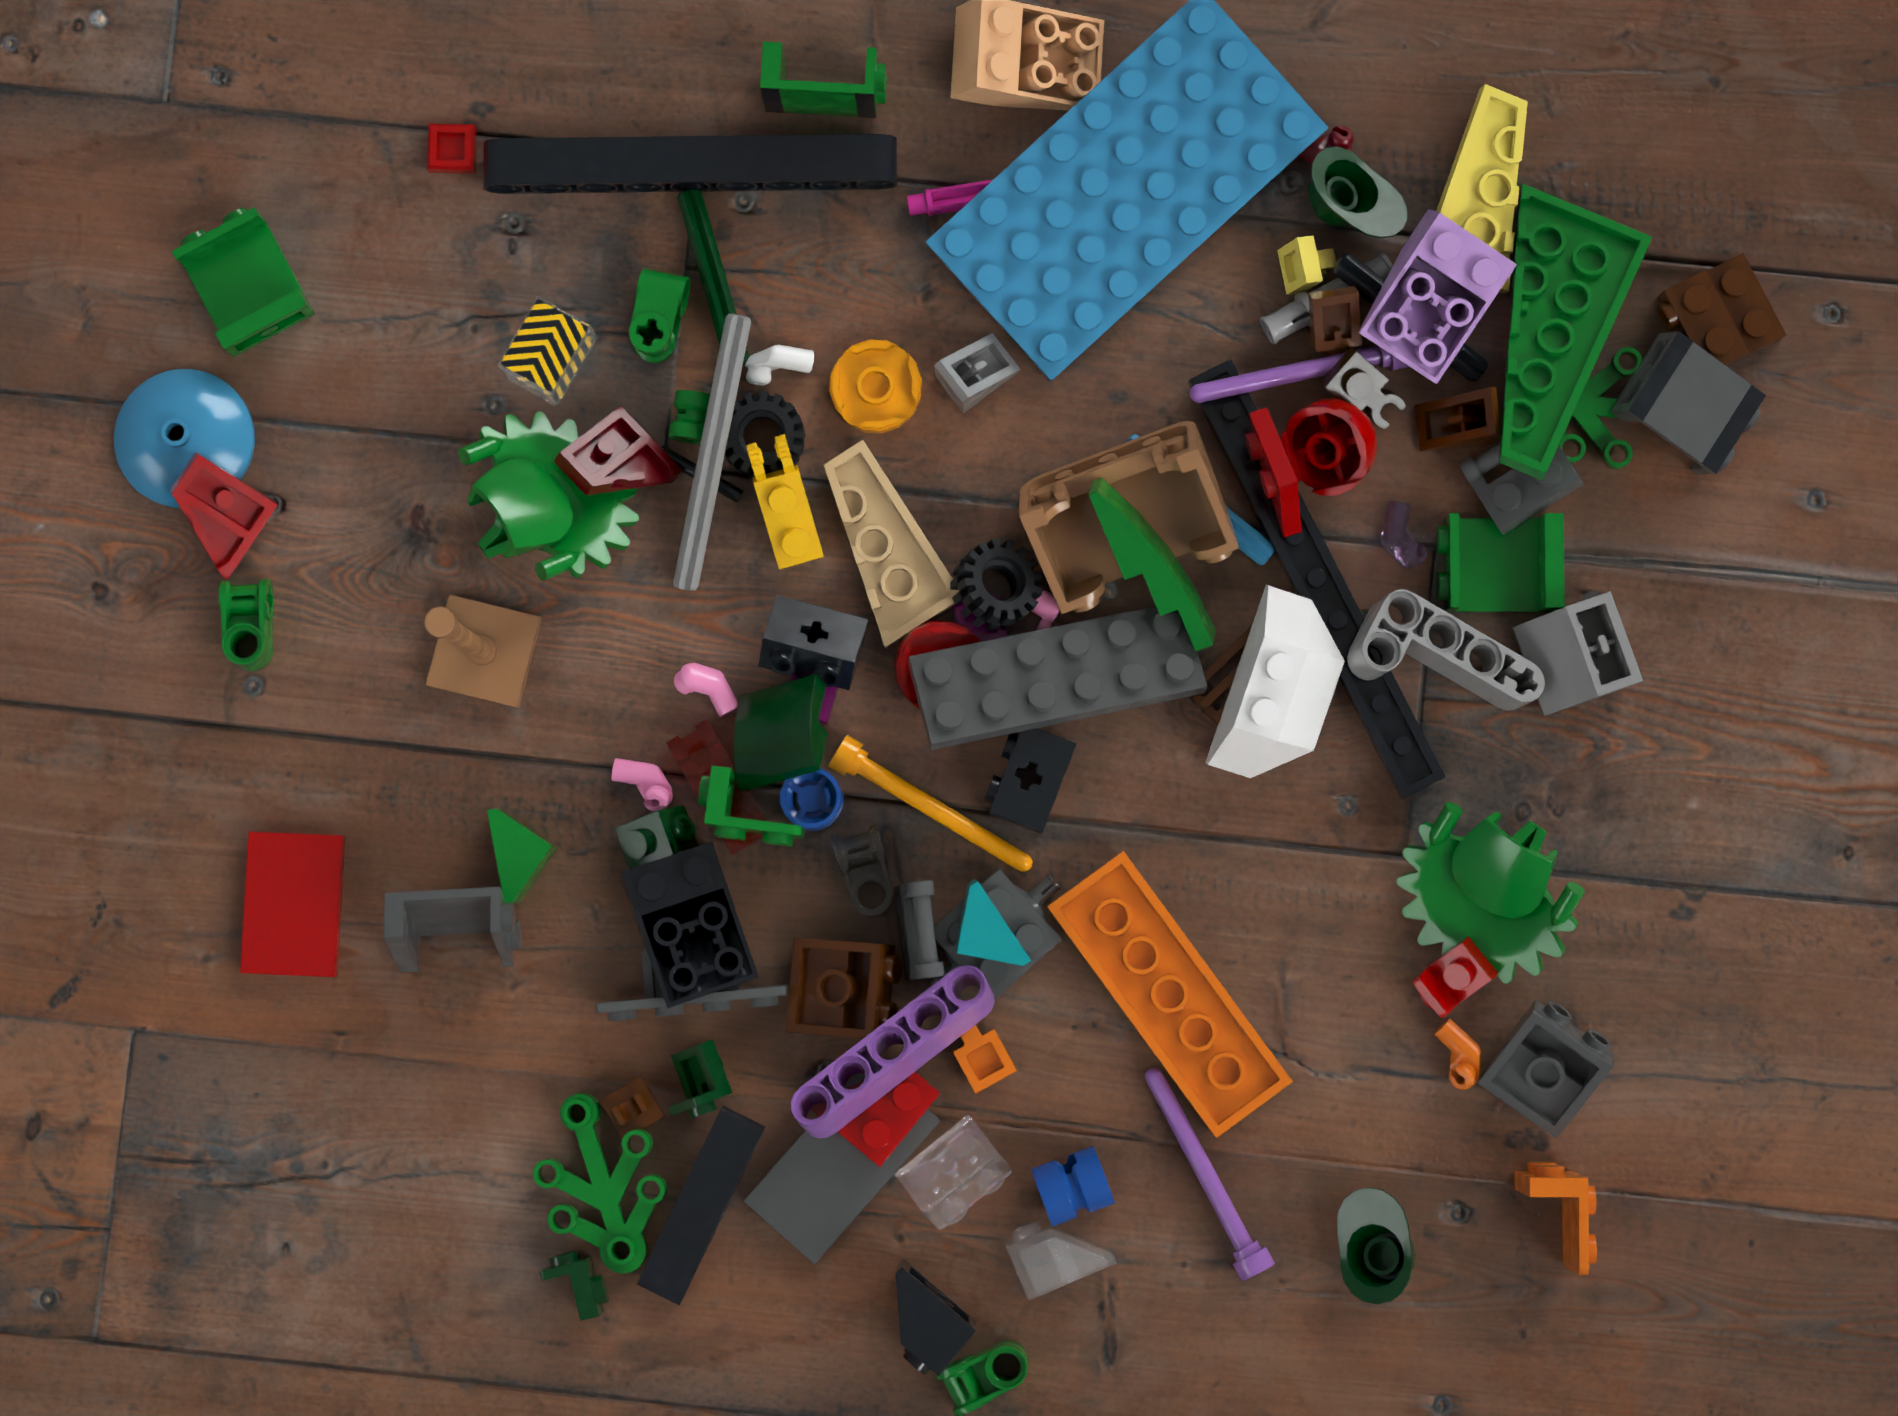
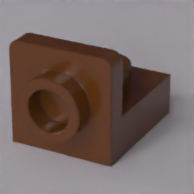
M1355 286L1308 293L1310 326L1306 327V337L1315 352L1339 354L1345 352L1348 347L1362 345L1361 334L1358 333L1361 328L1359 292Z

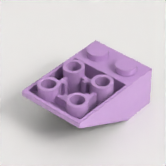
M1428 209L1401 249L1358 333L1437 384L1517 264L1440 212Z

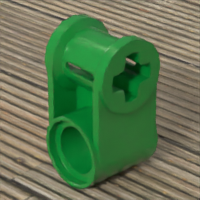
M646 268L642 269L636 288L635 306L629 327V338L637 355L643 361L659 364L666 361L673 354L681 319L685 314L688 304L691 282L689 277ZM653 330H658L662 339H654L652 345L647 346L643 336L651 337Z
M261 579L259 584L232 585L230 581H221L218 599L221 615V646L223 653L228 660L244 670H260L268 665L274 650L272 621L274 616V592L270 579ZM255 636L258 642L255 653L250 657L240 658L238 654L240 642L246 637Z
M1004 1340L978 1353L967 1355L948 1364L939 1376L936 1374L935 1376L937 1380H943L955 1404L952 1410L954 1415L963 1416L993 1400V1398L1019 1386L1027 1376L1029 1358L1027 1351L1021 1344L1011 1340ZM1011 1353L1017 1357L1021 1368L1013 1376H1003L996 1371L993 1363L994 1359L999 1354ZM960 1378L962 1379V1381H963V1383H964V1385H965V1387H966V1389H967V1391H968L969 1394H967V1392H966V1390H965V1388H964V1386H963V1384H962Z

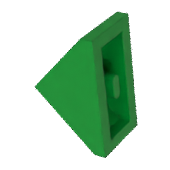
M497 808L487 810L506 903H520L557 847L506 812Z

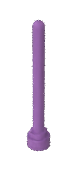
M1375 343L1374 346L1355 350L1371 365L1378 364L1380 368L1387 367L1388 370L1393 371L1409 367ZM1346 352L1196 384L1190 389V398L1196 403H1202L1326 376Z
M1157 1067L1148 1069L1145 1073V1080L1236 1250L1232 1253L1236 1260L1232 1265L1240 1280H1247L1273 1266L1275 1262L1267 1247L1261 1248L1258 1240L1252 1241L1162 1070Z

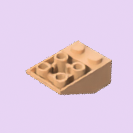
M970 0L956 7L951 98L988 106L1069 111L1101 82L1104 20L1011 0Z

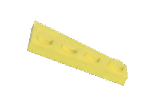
M1485 84L1480 87L1436 211L1510 259V253L1513 252L1515 232H1512L1514 208L1518 205V167L1523 155L1528 101ZM1511 275L1508 277V279L1500 289L1499 293L1504 294L1509 292Z

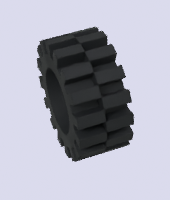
M759 391V395H752L750 392L743 395L744 399L738 402L736 400L725 451L727 460L734 466L735 470L741 474H747L749 478L755 477L745 444L744 434L748 425L757 419H769L778 425L781 435L785 434L795 466L799 461L800 453L804 451L805 430L801 417L798 415L795 407L790 402H786L782 396L776 393L775 396L768 395L767 391ZM775 448L770 452L762 453L766 474L783 469L781 459L778 458Z
M1000 538L991 539L987 544L984 541L959 561L960 563L954 568L952 575L956 577L950 582V590H959V592L952 599L955 605L961 602L964 603L966 607L960 611V614L966 618L972 613L975 618L971 624L978 628L987 622L986 630L994 631L999 626L1001 630L1007 629L1029 614L1039 603L1036 599L1042 595L1043 588L1036 585L1043 580L1042 573L1032 572V569L1038 563L1035 558L1028 562L1023 558L1028 552L1023 546L1017 551H1013L1014 541L1007 539L1001 545ZM994 569L1005 576L1011 587L1009 599L998 600L987 592L982 582V575L985 570Z

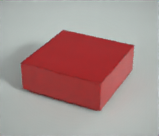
M429 123L427 170L429 173L476 174V125Z

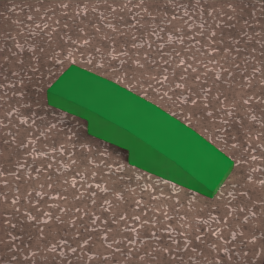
M1103 478L1094 480L1089 497L1124 580L1143 574L1160 616L1178 610L1195 652L1213 646L1216 628L1194 584L1170 548L1139 511Z

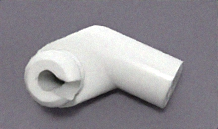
M784 345L771 346L748 358L745 365L748 368L746 380L753 385L765 386L771 381V371L780 368L810 373L814 363V352Z

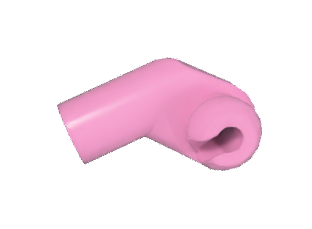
M688 663L682 666L681 670L675 674L674 685L680 693L687 695L688 693L698 692L708 695L720 718L737 710L738 701L720 670L698 663Z
M615 758L612 769V781L636 785L645 800L643 804L649 811L656 812L669 806L673 799L672 787L660 767L651 763Z

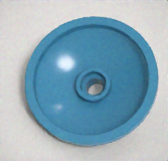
M194 369L166 371L140 384L124 402L114 429L115 455L127 481L143 496L158 504L172 508L180 507L170 490L195 452L241 480L249 468L255 448L253 420L241 396L220 378ZM182 426L184 429L183 437L178 441H171L170 431L172 428Z

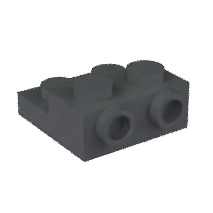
M1535 1000L1509 1033L1507 1042L1480 1075L1478 1084L1557 1139L1613 1068L1614 1054L1609 1051L1612 1047L1611 1043L1602 1034L1593 1029H1588L1586 1033H1583L1570 1024L1572 1016L1561 1005L1549 1001L1545 1006L1538 1000Z

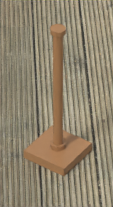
M449 594L446 608L435 607L425 617L426 630L438 638L426 686L519 709L542 618Z

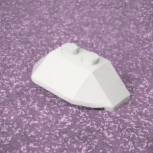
M1269 585L1265 586L1205 762L1207 765L1252 778L1314 751L1345 661L1311 599Z

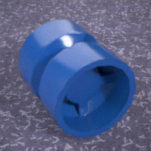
M820 769L819 771L784 780L780 790V805L784 815L794 825L803 826L807 831H820L830 827L839 818L843 809V793L837 780L828 771Z
M1094 1145L1069 1154L1066 1164L1062 1165L1057 1160H1053L1031 1168L1052 1227L1077 1218L1079 1209L1084 1208L1092 1213L1115 1204Z

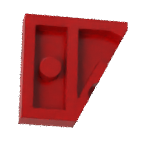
M195 452L170 490L217 570L227 580L278 506L275 501Z

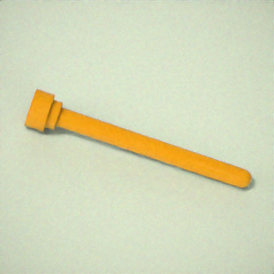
M846 735L830 761L829 768L842 776H845L846 773L853 777L856 774L861 775L1020 872L1030 870L1033 861L1028 854L867 758L869 753L862 749L863 744Z

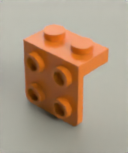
M1527 1162V1170H1514V1190L1528 1197H1562L1563 1265L1577 1275H1588L1589 1264H1595L1597 1260L1596 1237L1594 1234H1589V1215H1595L1597 1206L1595 1186H1588V1177L1573 1171H1565V1166L1556 1165V1162Z

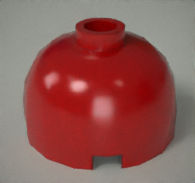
M1321 399L1301 408L1289 419L1286 431L1282 433L1280 438L1298 483L1302 480L1307 486L1314 488L1311 492L1320 496H1337L1353 489L1374 465L1378 450L1376 432L1369 417L1357 406L1341 399Z

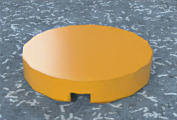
M869 339L852 345L838 359L830 373L829 392L836 412L848 425L865 433H885L900 428L914 415L921 401L922 378L916 361L904 349L888 340Z

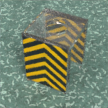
M537 297L498 367L502 372L506 373V378L512 383L546 402L558 406L598 337L589 324Z

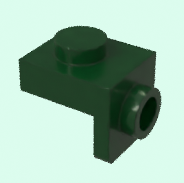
M683 805L658 810L615 828L629 869L699 846L695 836L694 823Z
M713 1039L671 1055L687 1099L668 1107L671 1116L688 1110L691 1119L718 1109L715 1100L733 1093Z
M572 1251L550 1257V1267L539 1271L541 1281L569 1274L580 1321L600 1316L604 1312L603 1304L609 1302V1295L603 1274L595 1275L591 1256L578 1259L577 1251Z

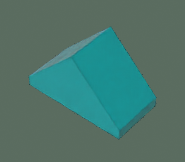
M976 879L966 885L954 951L957 954L1025 966L1031 962V959Z

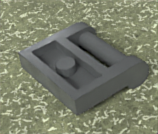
M1500 442L1474 459L1468 456L1458 462L1459 467L1503 535L1584 485L1560 445L1543 481L1512 469L1488 484L1483 474L1501 464L1499 463Z
M933 880L905 883L894 887L905 981L945 976L943 962H938L930 898V895H935Z

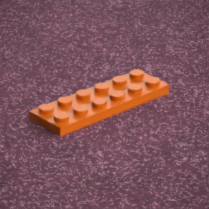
M1124 851L1047 906L1048 910L1215 1138H1218L1293 1082Z

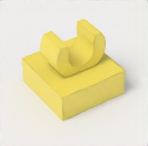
M1314 235L1297 237L1277 250L1287 295L1298 294L1302 291L1306 292L1323 281L1322 275L1327 273L1326 269H1333L1336 263L1334 249L1317 251Z

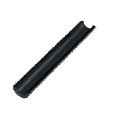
M663 445L661 448L683 470L682 472L694 478L696 463ZM720 478L717 492L737 503L744 491Z

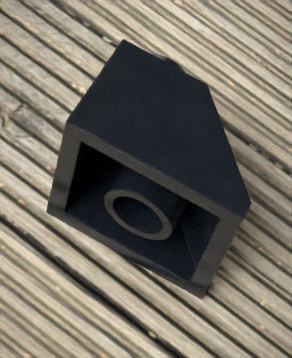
M903 1259L898 1265L895 1274L901 1344L905 1347L903 1357L922 1374L925 1375L931 1369L939 1376L976 1332V1320Z

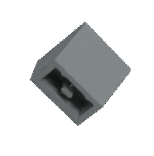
M1611 591L1563 607L1512 628L1522 657L1538 666L1544 675V690L1539 698H1537L1543 716L1628 688L1643 681Z

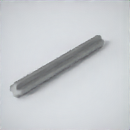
M728 314L724 322L673 580L674 587L681 590L696 591L700 582L751 326L750 318L739 314Z

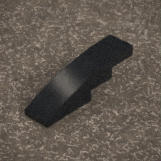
M725 1106L721 1108L637 1285L673 1303L681 1304L766 1126Z

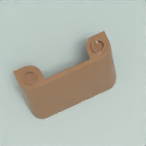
M1184 421L1167 426L1043 473L1026 482L1020 489L1019 517L1061 614L1072 610L1084 612L1094 608L1100 602L1099 597L1105 591V584L1123 577L1089 497L1094 480L1103 478L1136 508L1167 544L1175 557L1192 552L1195 559L1205 560L1207 563H1217L1228 558L1232 551L1239 549L1238 539L1196 424L1192 421Z

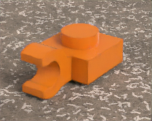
M976 1025L961 1036L964 1044L952 1050L975 1094L1017 1071L994 1028L981 1034Z

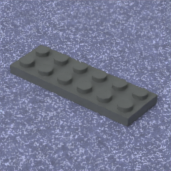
M1156 606L909 656L908 660L930 750L1204 694L1207 689L1198 652H1195L1179 611L1176 610L1160 616Z

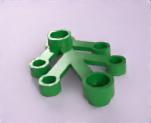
M1624 347L1618 350L1613 355L1611 363L1587 382L1572 415V418L1602 453L1603 463L1608 468L1614 470L1625 467L1631 461L1633 451L1629 443L1616 439L1598 418L1619 419L1610 412L1617 399L1599 396L1622 377L1626 378L1634 374L1642 361V357L1632 347ZM1621 355H1629L1634 361L1633 369L1625 370L1621 368L1619 357ZM1565 431L1559 445L1561 449L1564 442L1567 441L1577 445V456H1567L1570 463L1574 464L1584 456L1586 445L1580 436L1567 434ZM1611 447H1620L1624 451L1625 458L1623 462L1617 463L1610 458L1609 451Z
M577 1093L564 1100L560 1108V1118L565 1127L575 1131L591 1183L565 1170L563 1165L554 1158L538 1162L533 1169V1179L542 1188L556 1187L600 1210L606 1229L580 1217L576 1208L570 1204H560L552 1208L548 1214L547 1222L550 1229L555 1233L565 1234L570 1232L598 1247L602 1262L611 1271L621 1274L630 1273L639 1268L646 1259L647 1242L642 1233L656 1204L667 1195L668 1186L665 1179L660 1175L651 1174L643 1177L636 1187L639 1199L625 1223L620 1202L642 1157L649 1154L652 1150L653 1139L649 1132L644 1129H634L626 1133L621 1143L623 1153L610 1176L594 1127L601 1117L600 1103L589 1093ZM575 1104H579L585 1109L586 1115L582 1122L575 1121L571 1116V1109ZM633 1135H639L644 1139L645 1147L640 1153L633 1151L630 1147V1139ZM546 1164L551 1165L556 1171V1177L553 1182H548L542 1177L541 1171ZM647 1181H654L659 1185L660 1192L656 1198H651L645 1193L644 1187ZM559 1210H564L570 1215L571 1222L568 1227H561L557 1223L556 1215ZM618 1241L628 1244L630 1254L627 1258H620L616 1254L615 1245Z

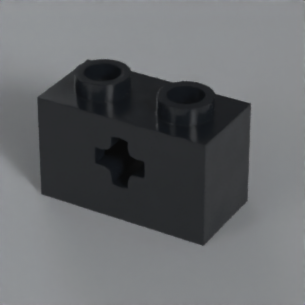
M777 595L762 638L758 666L770 669L778 674H789L800 678L817 674L827 685L826 687L850 690L863 649L868 619Z
M1037 728L1009 734L1001 755L1002 758L1009 760L1003 778L993 775L984 799L985 802L992 804L989 814L1042 834L1076 743ZM1029 764L1037 767L1035 776L1042 779L1040 785L1031 784L1029 790L1026 791L1020 788L1021 779L1016 777L1015 773L1017 770L1025 771Z

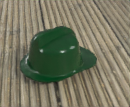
M1327 147L1316 155L1311 165L1312 181L1307 186L1311 207L1321 220L1335 227L1352 226L1361 233L1376 238L1393 237L1403 229L1407 221V206L1401 194L1388 181L1372 170L1361 158L1352 151L1341 147Z
M1366 1187L1355 1190L1343 1200L1337 1216L1340 1267L1343 1281L1350 1292L1363 1302L1376 1305L1391 1302L1404 1292L1410 1281L1411 1272L1415 1264L1416 1254L1413 1242L1410 1239L1407 1217L1396 1198L1383 1189Z

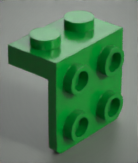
M711 765L710 776L702 775L698 804L706 807L704 824L710 828H715L714 835L718 838L745 841L746 832L763 834L762 841L766 844L790 847L793 846V838L804 839L805 829L803 826L730 817L736 774L731 768Z

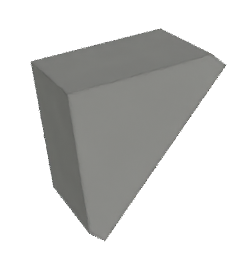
M993 333L939 360L934 365L935 378L963 414L1021 370Z

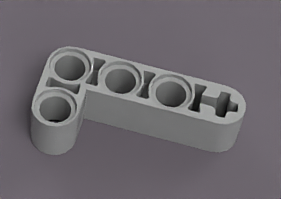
M1405 589L1395 590L1373 604L1347 655L1348 666L1354 675L1363 680H1375L1396 668L1404 654H1407L1494 706L1506 711L1516 710L1539 698L1545 686L1544 675L1541 669L1533 662L1417 594ZM1389 605L1396 607L1400 611L1403 620L1402 625L1391 620L1388 613ZM1430 629L1440 634L1443 642L1442 649L1436 647L1430 641ZM1368 645L1374 646L1380 651L1382 655L1381 665L1375 664L1369 658ZM1470 652L1480 657L1483 665L1482 672L1472 667L1469 659Z

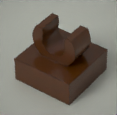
M639 1076L600 1099L621 1139L629 1131L645 1129L666 1117L643 1076Z

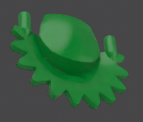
M543 412L535 413L529 429L516 416L508 414L503 420L504 434L484 426L479 432L481 440L461 447L458 450L460 461L465 466L488 457L492 460L493 468L473 484L467 498L469 506L485 501L497 514L494 525L478 542V546L487 559L502 553L506 559L534 550H540L554 555L535 564V572L540 580L545 581L565 571H569L573 577L579 578L585 570V559L604 569L611 562L607 547L625 550L629 546V538L620 527L634 526L639 520V516L622 503L632 499L637 489L585 495L553 462L559 452L578 439L577 426L574 420L567 419L554 432Z
M1446 802L1434 824L1423 822L1418 828L1425 846L1408 845L1402 851L1404 858L1416 871L1400 875L1396 882L1399 887L1417 896L1402 909L1403 916L1426 921L1417 941L1423 946L1443 942L1442 954L1469 936L1498 972V977L1505 984L1510 983L1514 979L1517 964L1531 975L1537 976L1543 970L1540 952L1557 958L1564 954L1565 947L1556 932H1571L1577 928L1578 921L1572 916V913L1583 897L1584 889L1577 883L1568 882L1555 903L1546 887L1551 877L1558 851L1553 849L1547 856L1539 853L1547 831L1534 822L1529 821L1512 837H1509L1497 825L1502 814L1494 812L1475 826L1465 837L1455 836L1451 832L1463 811L1458 805Z

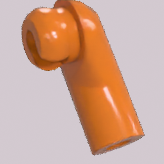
M1449 1017L1433 1035L1451 1051L1448 1077L1450 1083L1456 1089L1467 1090L1479 1080L1481 1049Z

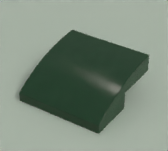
M817 674L739 697L734 730V763L737 786L742 791L820 770L828 732L821 726L818 719L827 685Z

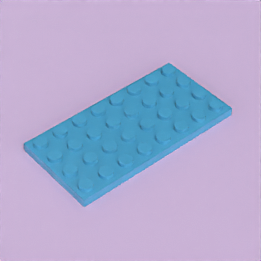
M1189 0L933 234L925 244L1051 382L1329 127L1215 0Z

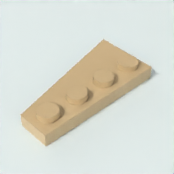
M861 440L825 463L824 468L884 647L887 649L907 636L912 629L932 620L954 605L952 597L959 590H950V582L953 578L864 440Z

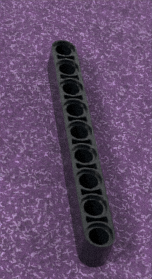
M886 134L498 138L486 140L483 143V190L497 194L684 192L689 189H700L701 192L879 190L897 186V138Z

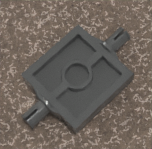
M997 868L980 885L1031 959V962L1025 966L957 954L954 951L963 899L934 925L935 940L943 947L947 960L950 962L944 967V975L963 965L977 967L983 972L994 993V999L1000 996L1062 940L1046 922L1043 911L1040 908L1058 890H1061L1060 886L1054 882L1041 894L1054 881L1047 874L1043 880L1027 893L1014 886L1007 876ZM944 976L933 977L928 982L933 985Z

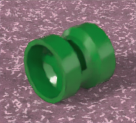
M692 390L675 391L673 406L678 411V414H676L675 420L669 425L668 438L700 446L710 394Z

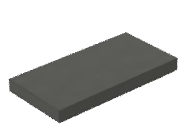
M855 1074L845 1085V1089L863 1081L865 1074ZM927 1109L881 1167L876 1165L838 1132L827 1138H815L804 1131L746 1197L744 1202L815 1265L941 1120Z

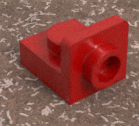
M1468 936L1427 965L1413 980V985L1418 990L1422 1002L1427 1007L1433 1009L1440 1018H1444L1459 1003L1492 981L1498 972Z

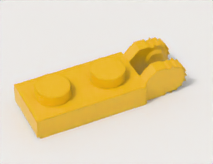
M785 434L776 436L774 444L777 456L781 459L783 469L768 474L764 470V458L761 448L757 446L756 442L746 445L755 475L752 478L779 570L824 557L798 465L794 466Z

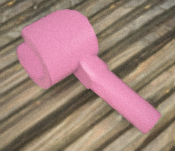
M1044 590L1042 595L1036 599L1039 603L1031 611L1042 618L1037 630L1051 628L1052 623L1060 613L1054 596Z

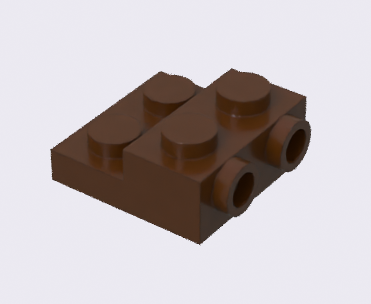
M1744 253L1664 290L1657 297L1660 303L1657 305V312L1666 329L1681 332L1726 366L1787 336Z
M794 937L786 1032L863 1039L898 1012V1007L896 1003H891L892 983L897 984L902 975V960L899 955H895L896 945Z

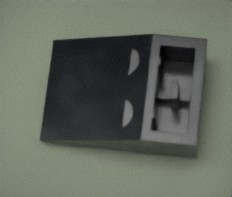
M712 841L621 872L620 878L667 1009L759 977Z

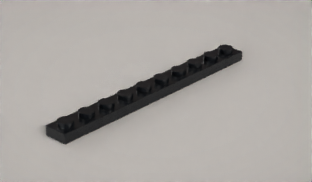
M1229 359L1189 379L1188 384L1192 388L1196 384L1239 374L1232 360ZM1249 393L1198 403L1267 539L1274 546L1275 554L1295 593L1313 601L1345 661L1339 679L1400 798L1404 799L1446 778L1392 672L1389 671L1375 680H1363L1351 672L1348 666L1347 655L1364 621V617L1300 492L1299 504L1302 532L1287 537L1283 536L1271 498L1266 497L1261 484L1259 461L1251 460L1245 443L1244 434L1251 432L1249 413L1257 411ZM1368 645L1369 658L1375 664L1381 665L1382 655L1376 647Z

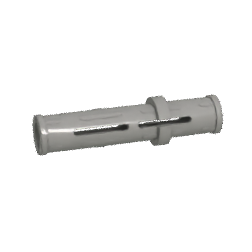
M1383 253L1364 263L1384 280H1386L1393 267L1389 258ZM1336 278L1312 292L1350 286L1340 278ZM1305 291L1296 294L1294 297L1295 301L1260 318L1262 329L1273 345L1305 326H1310L1309 298Z

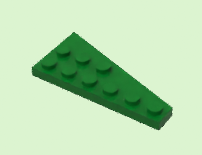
M1523 183L1519 192L1514 263L1517 266L1513 270L1499 463L1543 481L1645 256L1652 236Z

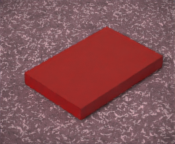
M248 831L240 973L338 977L345 836Z

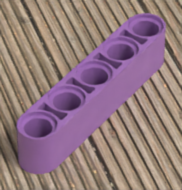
M963 965L953 969L802 1085L794 1093L791 1100L792 1114L801 1127L810 1136L815 1138H827L835 1134L984 1019L992 1011L995 999L994 993L983 972L977 967ZM969 986L980 987L979 993L975 998L967 1001L959 999L961 992ZM931 1015L942 1016L941 1022L936 1028L932 1030L921 1029L923 1021ZM894 1044L904 1045L902 1053L897 1058L892 1060L883 1059L885 1051ZM858 1073L865 1074L864 1082L860 1087L850 1090L845 1089L847 1080L851 1076ZM827 1103V1108L821 1117L807 1119V1114L813 1105Z

